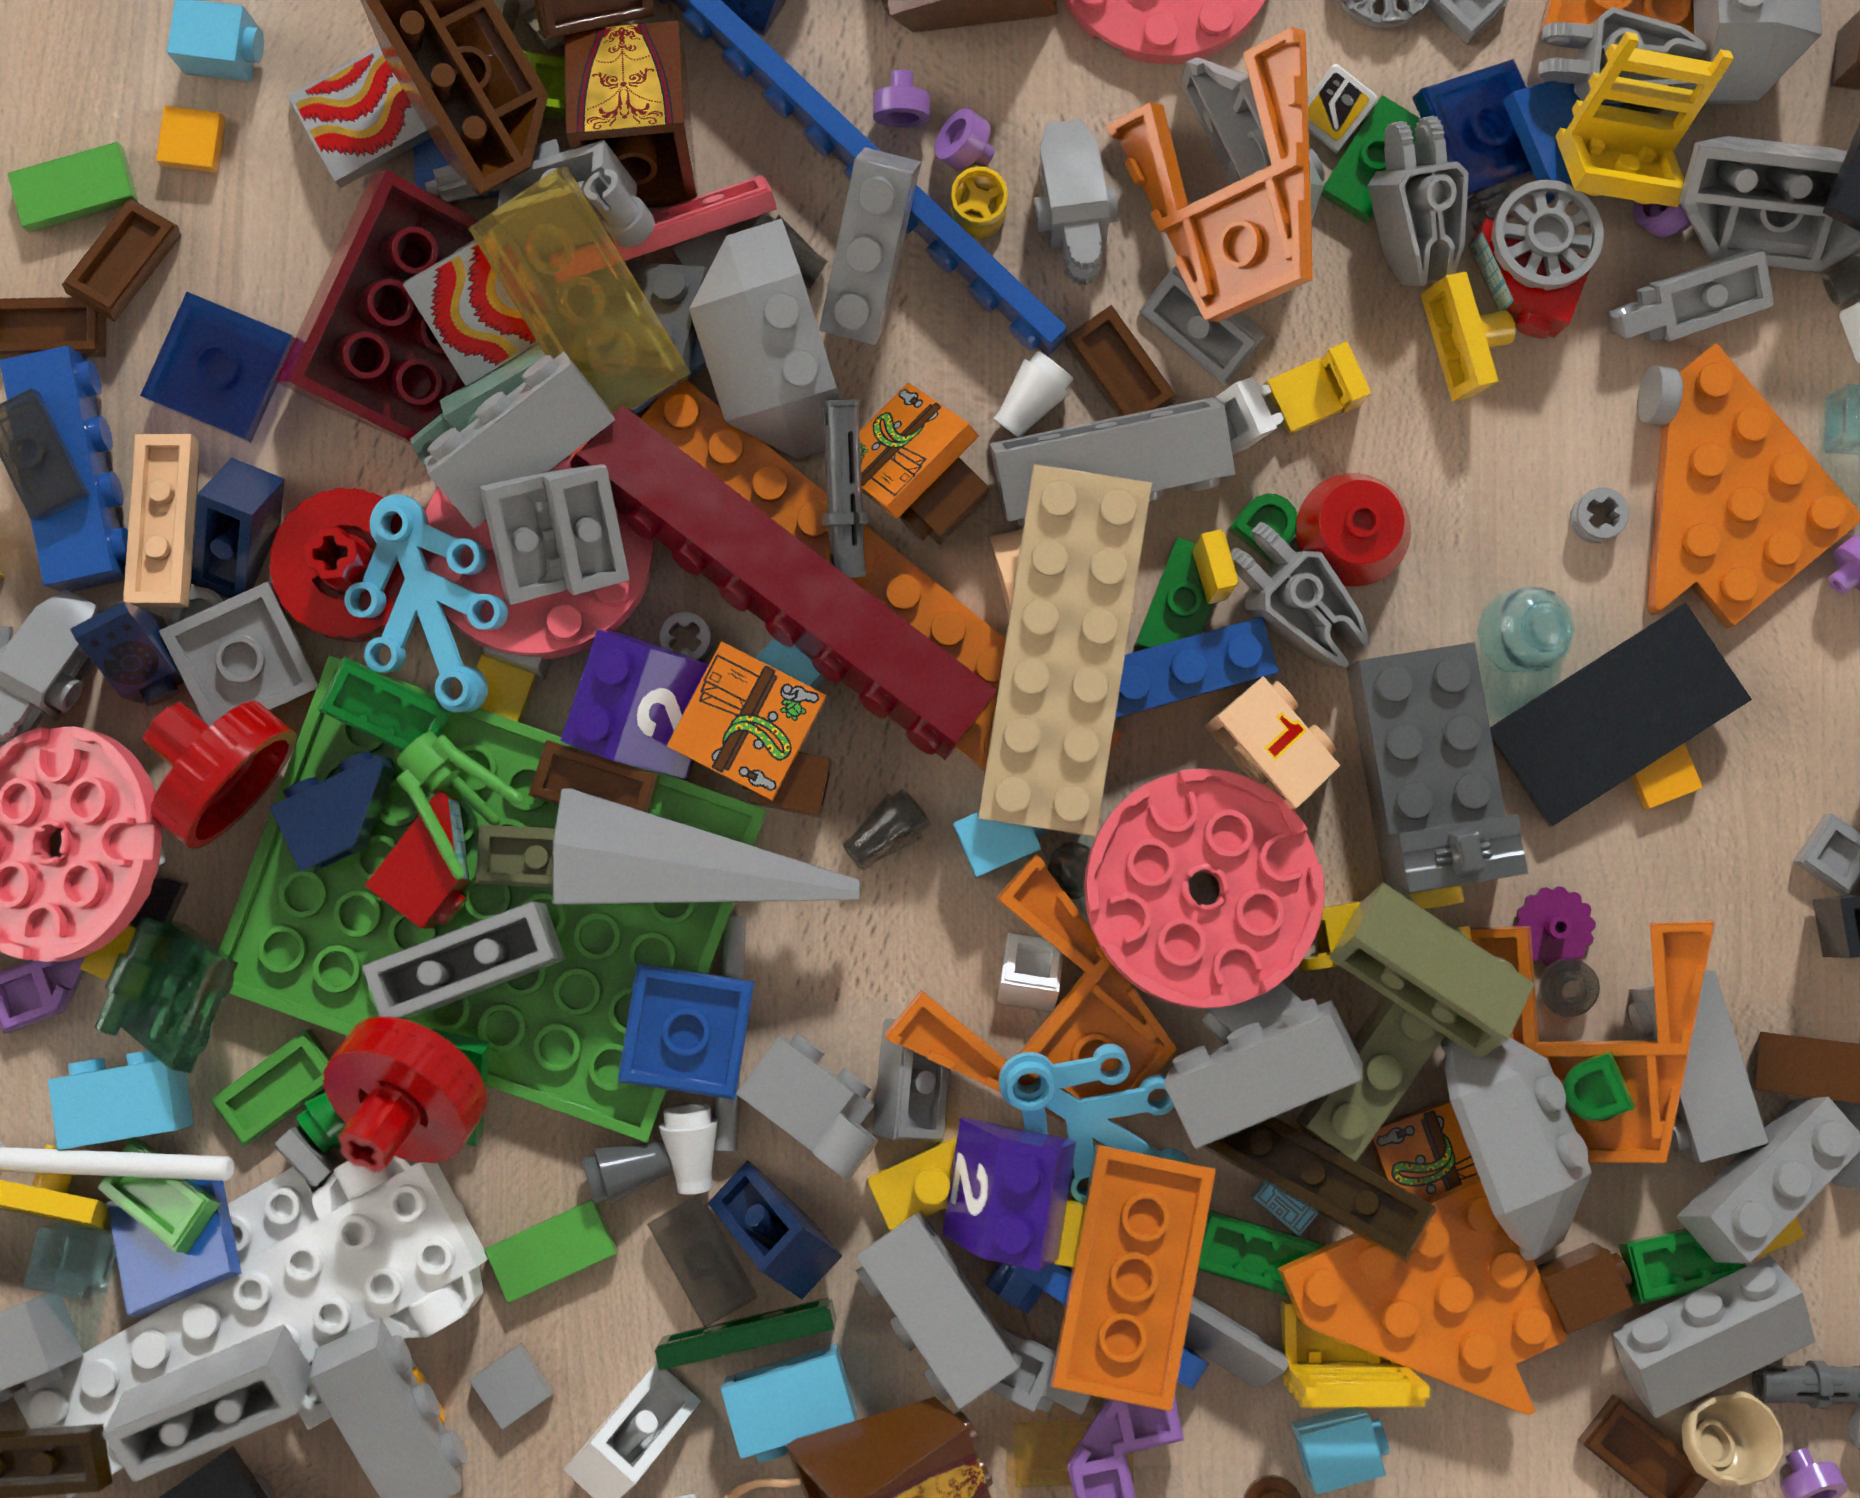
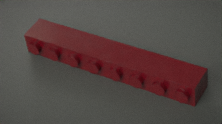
M621 405L613 414L615 421L591 438L577 454L576 468L602 464L607 466L615 508L625 515V521L629 527L646 540L655 538L672 551L671 555L675 562L686 572L694 576H698L701 573L718 586L719 594L729 605L739 611H746L748 609L765 622L766 630L776 641L787 647L797 646L812 658L813 666L826 679L834 683L842 681L858 693L861 704L869 712L882 719L889 717L906 730L908 740L916 748L929 755L936 753L946 760L985 711L997 690L625 406Z

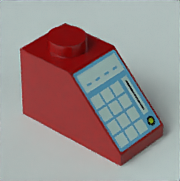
M1486 218L1472 235L1468 246L1498 311H1508L1514 319L1516 329L1527 336L1541 339L1548 336L1555 338L1570 324L1590 270L1567 287L1548 291L1544 290V288L1526 287L1513 279V276L1507 270L1504 271L1496 260L1493 241H1491L1493 221ZM1505 238L1507 247H1512L1524 241ZM1531 252L1515 260L1524 268ZM1577 254L1581 258H1586L1585 256ZM1542 258L1536 273L1547 276ZM1559 259L1561 272L1563 274L1570 273L1571 270Z
M438 790L429 804L465 872L464 878L457 880L453 877L419 814L365 884L367 888L421 929H434L438 923L443 926L449 924L465 904L467 898L461 893L470 882L460 800L451 793Z

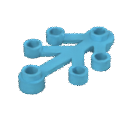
M399 494L387 496L377 503L371 513L370 531L377 545L362 582L355 583L348 588L344 599L347 610L355 617L374 618L380 615L386 606L384 589L397 561H399L405 580L382 637L372 639L365 648L364 658L366 664L375 672L391 673L399 670L405 662V645L418 615L439 671V676L435 682V695L438 702L443 708L451 712L474 711L485 702L488 695V683L486 677L479 669L463 665L441 603L466 614L471 625L482 630H496L503 626L508 617V608L505 601L497 595L476 593L429 571L421 548L445 557L449 567L454 572L466 575L478 574L486 567L488 561L487 550L477 540L458 539L430 526L424 508L414 498ZM398 513L402 518V528L397 534H394L391 530V521L393 516ZM469 546L473 550L474 560L470 566L465 567L460 557L463 549ZM365 590L370 593L372 599L371 605L367 610H363L359 602L360 595ZM487 601L494 607V616L488 623L482 619L480 613L481 607ZM385 644L391 650V660L387 665L382 664L379 658L380 649ZM455 678L460 680L463 687L462 694L458 699H454L450 693V685Z
M1116 1044L1100 1046L1091 1058L1053 1064L1046 1056L1039 1053H1020L1010 1058L1003 1065L999 1074L1001 1094L1011 1106L1022 1111L1025 1130L1048 1135L1045 1107L1065 1119L1068 1139L1076 1141L1070 1190L1074 1199L1081 1203H1085L1087 1189L1079 1188L1077 1185L1082 1179L1090 1177L1094 1156L1092 1137L1107 1147L1191 1164L1188 1156L1182 1151L1172 1148L1158 1150L1111 1119L1145 1112L1152 1115L1169 1113L1175 1106L1168 1092L1159 1101L1148 1099L1149 1094L1153 1090H1166L1164 1086L1166 1076L1153 1074L1146 1077L1141 1082L1139 1088L1078 1098L1064 1089L1065 1087L1097 1080L1107 1085H1116L1123 1082L1129 1075L1130 1063L1124 1049ZM1117 1058L1121 1060L1120 1065L1114 1070L1106 1071L1101 1068L1102 1063L1106 1059ZM1035 1073L1039 1076L1036 1082L1030 1085H1023L1018 1082L1019 1077L1024 1074Z

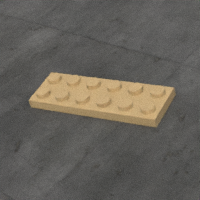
M1033 465L979 808V819L1097 836L1152 482Z

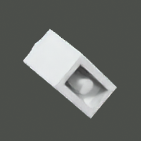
M656 1363L600 1425L563 1471L593 1498H621L636 1484L701 1400L667 1369L659 1371L658 1364Z

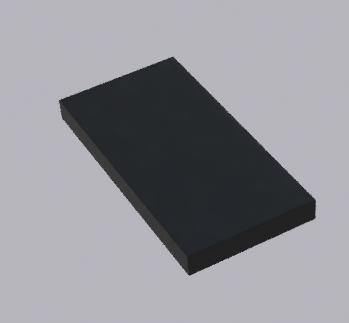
M1683 603L1492 725L1490 730L1494 745L1548 826L1552 827L1752 699L1687 603Z

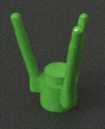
M429 731L413 741L398 757L397 765L404 772L396 781L410 795L453 877L461 880L464 878L465 872L422 790L428 788L435 794L438 790H444L447 786H450L490 825H499V816L458 776L460 769L457 766L514 804H520L523 796L507 785L502 779L459 751L445 735L438 738L433 732Z

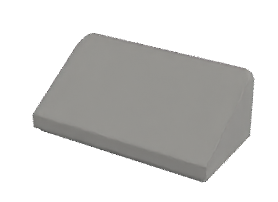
M1177 266L1171 269L1139 310L1143 317L1224 385L1228 383L1268 336L1261 327L1242 311L1219 322L1205 321Z
M885 1019L882 1030L873 1134L892 1140L943 1142L950 1069L886 1039L884 1033L896 1019Z
M1192 1297L1184 1341L1185 1345L1256 1388L1264 1387L1285 1372L1289 1362L1287 1361L1288 1358L1279 1348L1197 1297Z

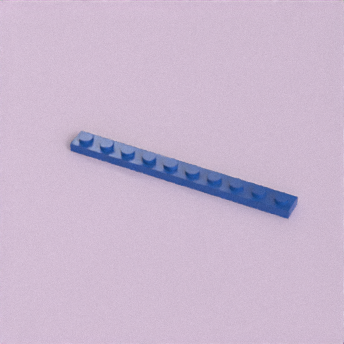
M667 0L658 1L664 4ZM671 0L683 12L681 15L682 21L698 39L705 42L710 37L724 51L721 54L723 60L738 77L746 80L751 76L765 89L762 95L777 114L785 119L791 114L806 128L803 131V135L815 150L824 157H828L832 153L847 167L844 170V174L849 181L854 160L865 147L880 151L723 1ZM916 185L906 234H910L914 230L929 244L926 251L941 269L947 273H951L955 269L970 283L967 290L980 306L989 312H992L995 308L999 310L1012 323L1008 327L1010 332L1025 348L1033 351L1038 347L1048 357L1064 341L1067 326Z

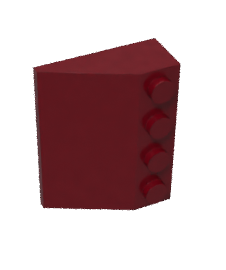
M387 169L371 175L275 382L331 410L411 444L410 439L443 413L439 400L462 388L465 384L403 284L406 280L454 254L460 247L494 228ZM522 246L523 250L525 251L526 255L528 256L529 260L535 268L540 256L532 258Z

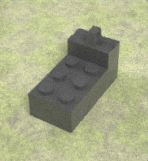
M1475 642L1359 660L1347 667L1383 883L1394 890L1411 893L1529 874L1518 814L1508 816L1505 814Z

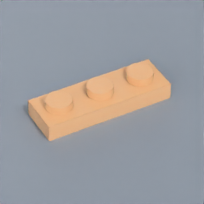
M135 434L123 601L139 608H189L200 443L192 434Z

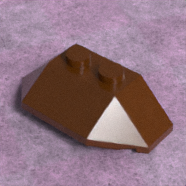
M360 0L385 60L444 159L477 195L480 196L528 171L532 164L549 94L494 0Z

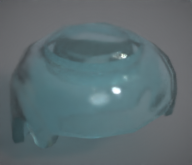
M1524 586L1498 594L1482 610L1477 632L1483 653L1499 669L1506 672L1535 673L1553 668L1569 653L1575 627L1571 608L1563 597L1557 596L1554 591L1543 587Z

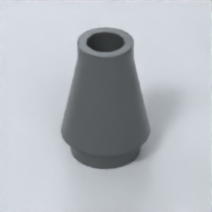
M663 1140L649 1144L594 1149L596 1155L582 1159L594 1204L609 1200L611 1206L657 1179L673 1174Z

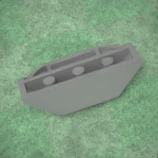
M1693 0L1695 36L1707 45V51L1697 59L1712 62L1720 49L1731 51L1734 58L1704 105L1755 104L1822 35L1820 0Z
M1198 57L1187 61L1180 83L1230 185L1270 166L1271 161L1249 75ZM1309 149L1312 221L1324 187L1322 181L1325 180V173L1318 155L1313 149Z
M1733 136L1695 142L1679 202L1708 257L1713 261L1756 247L1765 250L1769 267L1820 272L1860 250L1859 231L1822 213L1847 151Z
M778 219L727 235L689 308L726 423L796 459L825 451L822 401L840 400L802 274L783 220Z
M1444 1036L1440 1043L1441 1048L1446 1053L1445 1073L1450 1101L1494 1216L1509 1238L1518 1244L1523 1258L1526 1261L1536 1259L1564 1241L1592 1175L1588 1163L1586 1144L1583 1138L1576 1132L1566 1106L1564 1087L1560 1080L1554 1076L1547 1058L1511 1037L1479 1059Z

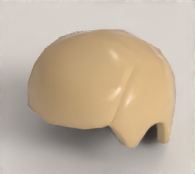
M1739 1391L1713 1395L1699 1400L1692 1405L1691 1410L1686 1412L1681 1425L1683 1449L1695 1472L1718 1486L1740 1487L1763 1481L1774 1473L1784 1455L1783 1431L1774 1413L1763 1402L1746 1392Z

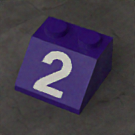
M597 629L560 741L616 762L687 779L694 761L668 748L667 744L709 663L621 631Z
M961 1118L942 1236L980 1258L1035 1271H1041L1059 1258L1076 1141L984 1121Z

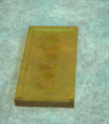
M567 166L558 167L468 228L545 355H551L555 359L565 352L606 403L612 415L621 405L630 411L691 374Z

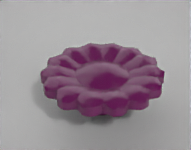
M1559 886L1553 890L1543 887L1539 889L1536 895L1526 896L1524 906L1516 911L1518 922L1514 926H1531L1534 961L1541 960L1546 966H1554L1557 963L1566 966L1571 964L1573 958H1581L1585 955V947L1593 943L1594 937L1591 932L1595 929L1596 922L1590 917L1592 911L1590 905L1582 903L1579 893H1568L1566 888Z

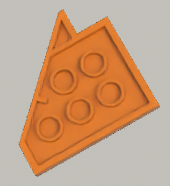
M1715 343L1679 372L1683 382L1681 404L1674 419L1667 425H1662L1647 609L1652 615L1660 612L1691 586L1727 629L1736 625L1859 524L1860 511L1721 347Z
M1480 1177L1426 1200L1436 1206V1212L1408 1263L1353 1233L1277 1268L1298 1318L1304 1326L1525 1415L1533 1414L1536 1411L1515 1364L1568 1340L1534 1260L1526 1261L1523 1258L1518 1244L1509 1238L1495 1218Z

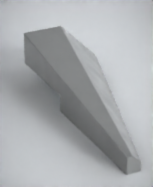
M574 789L561 790L553 840V904L860 900V880Z

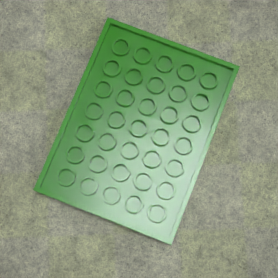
M329 655L273 805L285 800L283 791L295 783L311 777H316L320 783L339 774L337 765L356 754L370 751L372 757L381 755L391 758L397 770L368 848L316 873L300 872L271 811L206 986L348 1036L351 1030L361 1021L380 1017L362 966L532 901L546 904L564 952L565 960L408 1019V1021L422 1025L430 1030L435 1028L490 1042L487 1086L640 1141L649 1142L668 1089L617 1082L637 963L710 974L735 902L553 904V888L476 884L479 825L490 824L450 786H447L442 791L449 792L460 800L470 879L469 884L461 894L467 900L459 913L446 926L438 923L434 929H421L365 886L366 882L418 817L419 812L410 795L396 781L404 772L396 762L402 751L317 710L342 659ZM384 675L438 702L435 692ZM480 708L471 712H451L439 737L445 735L459 751L502 779L507 785L523 796L520 804H514L457 766L460 769L458 776L499 816L500 823L497 826L556 828L559 805L528 796L546 740L591 753L560 741V736ZM632 766L660 775L649 810L650 814L754 847L756 846L768 810L664 773ZM428 788L422 790L428 802L435 795Z

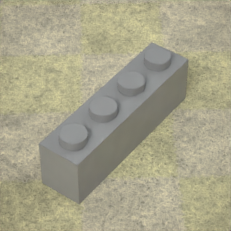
M1214 397L989 443L1001 509L1007 521L1017 520L1020 526L1024 525L1034 464L1152 482L1149 501L1163 497V489L1186 485V489L1189 491L1205 490L1220 485V477L1235 475L1226 409Z

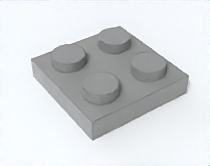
M271 581L159 630L204 722L208 726H211L217 719L244 702L255 700L268 710H271L317 689L319 683L317 674L284 607L280 603L277 593L274 591Z

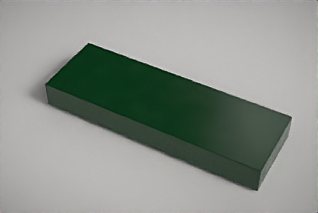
M827 1297L663 1336L654 1350L659 1371L834 1330L837 1319L833 1301Z

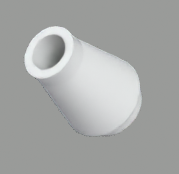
M1037 351L1030 361L1024 358L1000 410L993 419L1017 438L1023 437L1030 427L1070 394L1066 388L1074 378L1049 357Z
M688 1103L665 1109L663 1111L664 1122L659 1125V1129L676 1178L677 1192L690 1195L711 1190V1173L718 1120L715 1117H711L710 1105Z

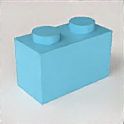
M163 1048L126 1054L127 1066L106 1069L105 1058L69 1063L68 1076L48 1079L57 1150L170 1132L194 1126L184 1056L164 1059Z
M838 1343L727 1376L720 1388L740 1459L756 1455L758 1462L773 1460L788 1454L786 1445L797 1438L857 1420L858 1411Z

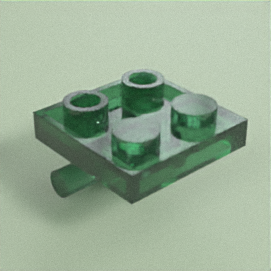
M141 917L127 952L119 953L107 980L105 988L109 990V994L94 1028L102 1033L117 1036L122 1027L169 1069L191 1074L199 1054L206 1049L209 1043L210 1028L221 1002L232 989L234 972L238 962L187 924L168 919L162 924L156 920Z

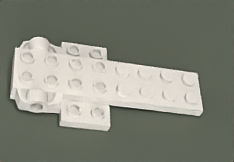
M394 1156L386 1169L374 1173L365 1167L354 1166L350 1161H347L333 1170L334 1172L321 1188L311 1186L294 1167H291L228 1203L242 1274L165 1306L83 1353L84 1356L60 1366L64 1375L63 1378L30 1392H27L25 1386L13 1393L14 1399L30 1429L103 1424L105 1430L124 1391L283 1324L286 1325L311 1367L316 1348L382 1318L392 1337L398 1334L403 1339L426 1338L469 1313V1309L477 1303L484 1292L479 1265L488 1260V1257L465 1215L463 1205L457 1200L438 1163H418ZM311 1381L299 1410V1414L308 1430L331 1418ZM106 1441L111 1473L113 1474L124 1467ZM78 1493L65 1495L67 1498H71Z

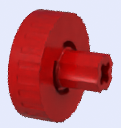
M334 488L330 491L319 492L313 497L305 499L293 511H290L275 534L274 543L271 545V562L269 564L274 591L277 593L282 606L291 613L296 621L327 638L342 642L359 643L382 637L405 580L399 561H397L384 589L386 606L383 612L374 618H360L350 614L345 606V594L333 590L346 592L351 585L362 582L377 545L371 535L370 517L374 507L383 499L382 496L357 488ZM398 513L393 516L391 521V530L394 534H397L402 528V518ZM340 548H342L348 554L347 557L338 559L336 567V558L339 557ZM365 590L360 595L359 602L362 609L367 610L371 605L372 599L370 593Z
M255 700L244 702L234 707L217 719L211 726H208L180 701L175 705L167 706L152 720L150 727L143 735V742L172 766L154 795L150 807L151 816L190 849H198L211 843L235 825L274 783L292 755L297 740L296 732Z
M373 1017L358 1023L328 1061L323 1072V1087L325 1088L326 1096L335 1112L346 1124V1127L338 1137L342 1145L340 1152L354 1166L365 1167L374 1173L386 1169L394 1156L411 1160L412 1162H425L429 1164L450 1160L452 1156H456L487 1108L488 1100L484 1082L470 1060L451 1042L436 1032L417 1023L400 1018Z

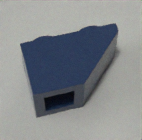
M370 751L356 754L337 765L339 774L320 783L316 777L295 783L283 791L285 800L270 806L300 872L316 873L369 847L397 770L391 758L381 755L372 757Z

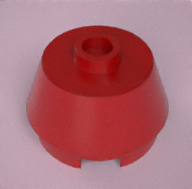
M1345 473L1324 480L1306 496L1297 516L1296 536L1301 552H1322L1343 586L1358 587L1370 585L1384 579L1399 566L1409 547L1411 525L1409 514L1402 499L1388 484L1370 475Z

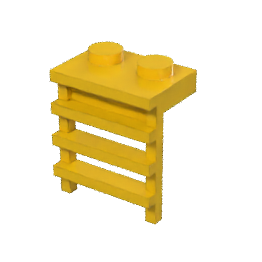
M1625 32L1618 45L1610 44L1605 52L1608 62L1601 73L1593 72L1588 81L1591 90L1584 101L1577 100L1571 109L1574 115L1573 120L1567 129L1560 128L1555 138L1575 191H1580L1590 196L1604 195L1628 199L1645 205L1653 203L1678 207L1685 179L1673 151L1734 58L1731 51L1722 49L1719 50L1712 62L1636 48L1639 43L1637 34ZM1623 70L1694 83L1697 86L1694 90L1618 76ZM1604 99L1677 111L1679 114L1675 118L1602 105L1601 103Z
M1281 1300L1282 1352L1289 1362L1287 1369L1282 1373V1384L1288 1386L1290 1393H1294V1399L1299 1400L1301 1408L1425 1407V1399H1430V1386L1409 1367L1304 1326L1298 1318L1292 1301Z

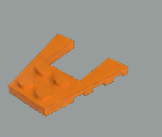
M1290 27L1243 52L1271 165L1188 205L1163 104L1148 102L1106 125L1110 137L1118 139L1128 159L1124 162V165L1134 184L1142 186L1154 209L1150 215L1158 231L1167 234L1177 254V257L1173 258L1205 321L1219 322L1313 280L1305 30Z
M1033 853L996 899L1084 971V974L1018 1054L1024 1052L1039 1053L1046 1056L1053 1064L1091 1058L1100 1046L1116 1044L1124 1049L1130 1063L1129 1075L1123 1082L1116 1085H1107L1097 1080L1065 1087L1064 1089L1078 1098L1139 1088L1141 1082L1146 1077L1158 1074L1175 1053L1177 1047L1136 990L1107 959L1098 945L1093 932L1081 917L1079 910L1066 892L1061 889L1046 868V864L1037 854ZM922 989L884 1033L885 1038L890 1042L910 1049L948 1069H953L1001 1093L999 1074L1007 1060ZM1117 1058L1106 1059L1102 1063L1101 1068L1106 1071L1114 1070L1120 1065L1121 1060ZM1035 1073L1024 1074L1019 1077L1018 1082L1023 1085H1030L1036 1082L1039 1076ZM1045 1107L1046 1114L1066 1123L1065 1119ZM1122 1117L1111 1118V1119H1112L1113 1121H1115L1116 1123H1118L1119 1120H1120Z
M1714 920L1660 921L1650 923L1658 1040L1539 1042L1534 985L1510 1037L1547 1058L1554 1076L1560 1080L1562 1085L1573 1066L1585 1059L1611 1050L1636 1105L1633 1110L1599 1121L1581 1119L1572 1113L1567 1106L1575 1130L1586 1144L1588 1162H1667L1715 927ZM1531 926L1480 927L1470 929L1472 942L1493 956L1508 961L1515 967L1517 972L1535 983Z

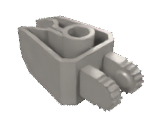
M1611 7L1591 25L1566 22H1552L1543 25L1541 37L1543 43L1553 46L1577 48L1578 53L1577 59H1543L1539 63L1538 77L1549 81L1575 84L1574 93L1581 101H1584L1591 90L1588 83L1593 72H1602L1608 62L1605 52L1610 44L1618 45L1625 32L1637 34L1639 43L1636 48L1692 59H1697L1705 53L1707 45L1682 26ZM1623 70L1618 76L1690 90L1697 86L1694 83ZM1604 99L1601 104L1626 103V102H1620V101H1614V100Z
M1434 116L1423 117L1416 123L1417 126L1414 129L1416 131L1414 135L1416 137L1415 146L1413 144L1414 137H1412L1413 131L1410 130V125L1408 126L1407 122L1399 121L1388 124L1384 134L1386 170L1377 171L1368 184L1384 257L1400 283L1407 286H1425L1427 281H1439L1446 275L1454 274L1465 247L1468 171L1459 162H1447L1444 126H1442L1441 120Z
M1078 119L1046 124L1040 147L1039 182L1042 197L1034 198L1038 233L1047 232L1050 250L1062 248L1065 267H1067L1066 273L1069 274L1068 278H1071L1073 283H1078L1079 286L1080 284L1086 286L1087 283L1092 284L1093 280H1097V276L1100 274L1101 262H1099V259H1102L1103 248L1101 243L1107 242L1109 223L1118 222L1117 195L1114 187L1106 188L1098 142L1083 121Z
M1260 522L1250 533L1256 544L1271 558L1274 564L1265 572L1248 553L1240 550V548H1234L1231 551L1237 575L1250 588L1245 593V610L1254 618L1263 617L1265 626L1298 652L1322 664L1346 668L1350 663L1331 639L1330 630L1333 629L1352 647H1366L1369 644V638L1360 610L1322 552H1295L1274 529Z
M65 589L36 606L9 643L0 649V743L4 745L16 736L36 729L44 715L58 720L76 704L83 690V682L94 663L74 639L70 628L101 613L102 611L98 610L97 605Z

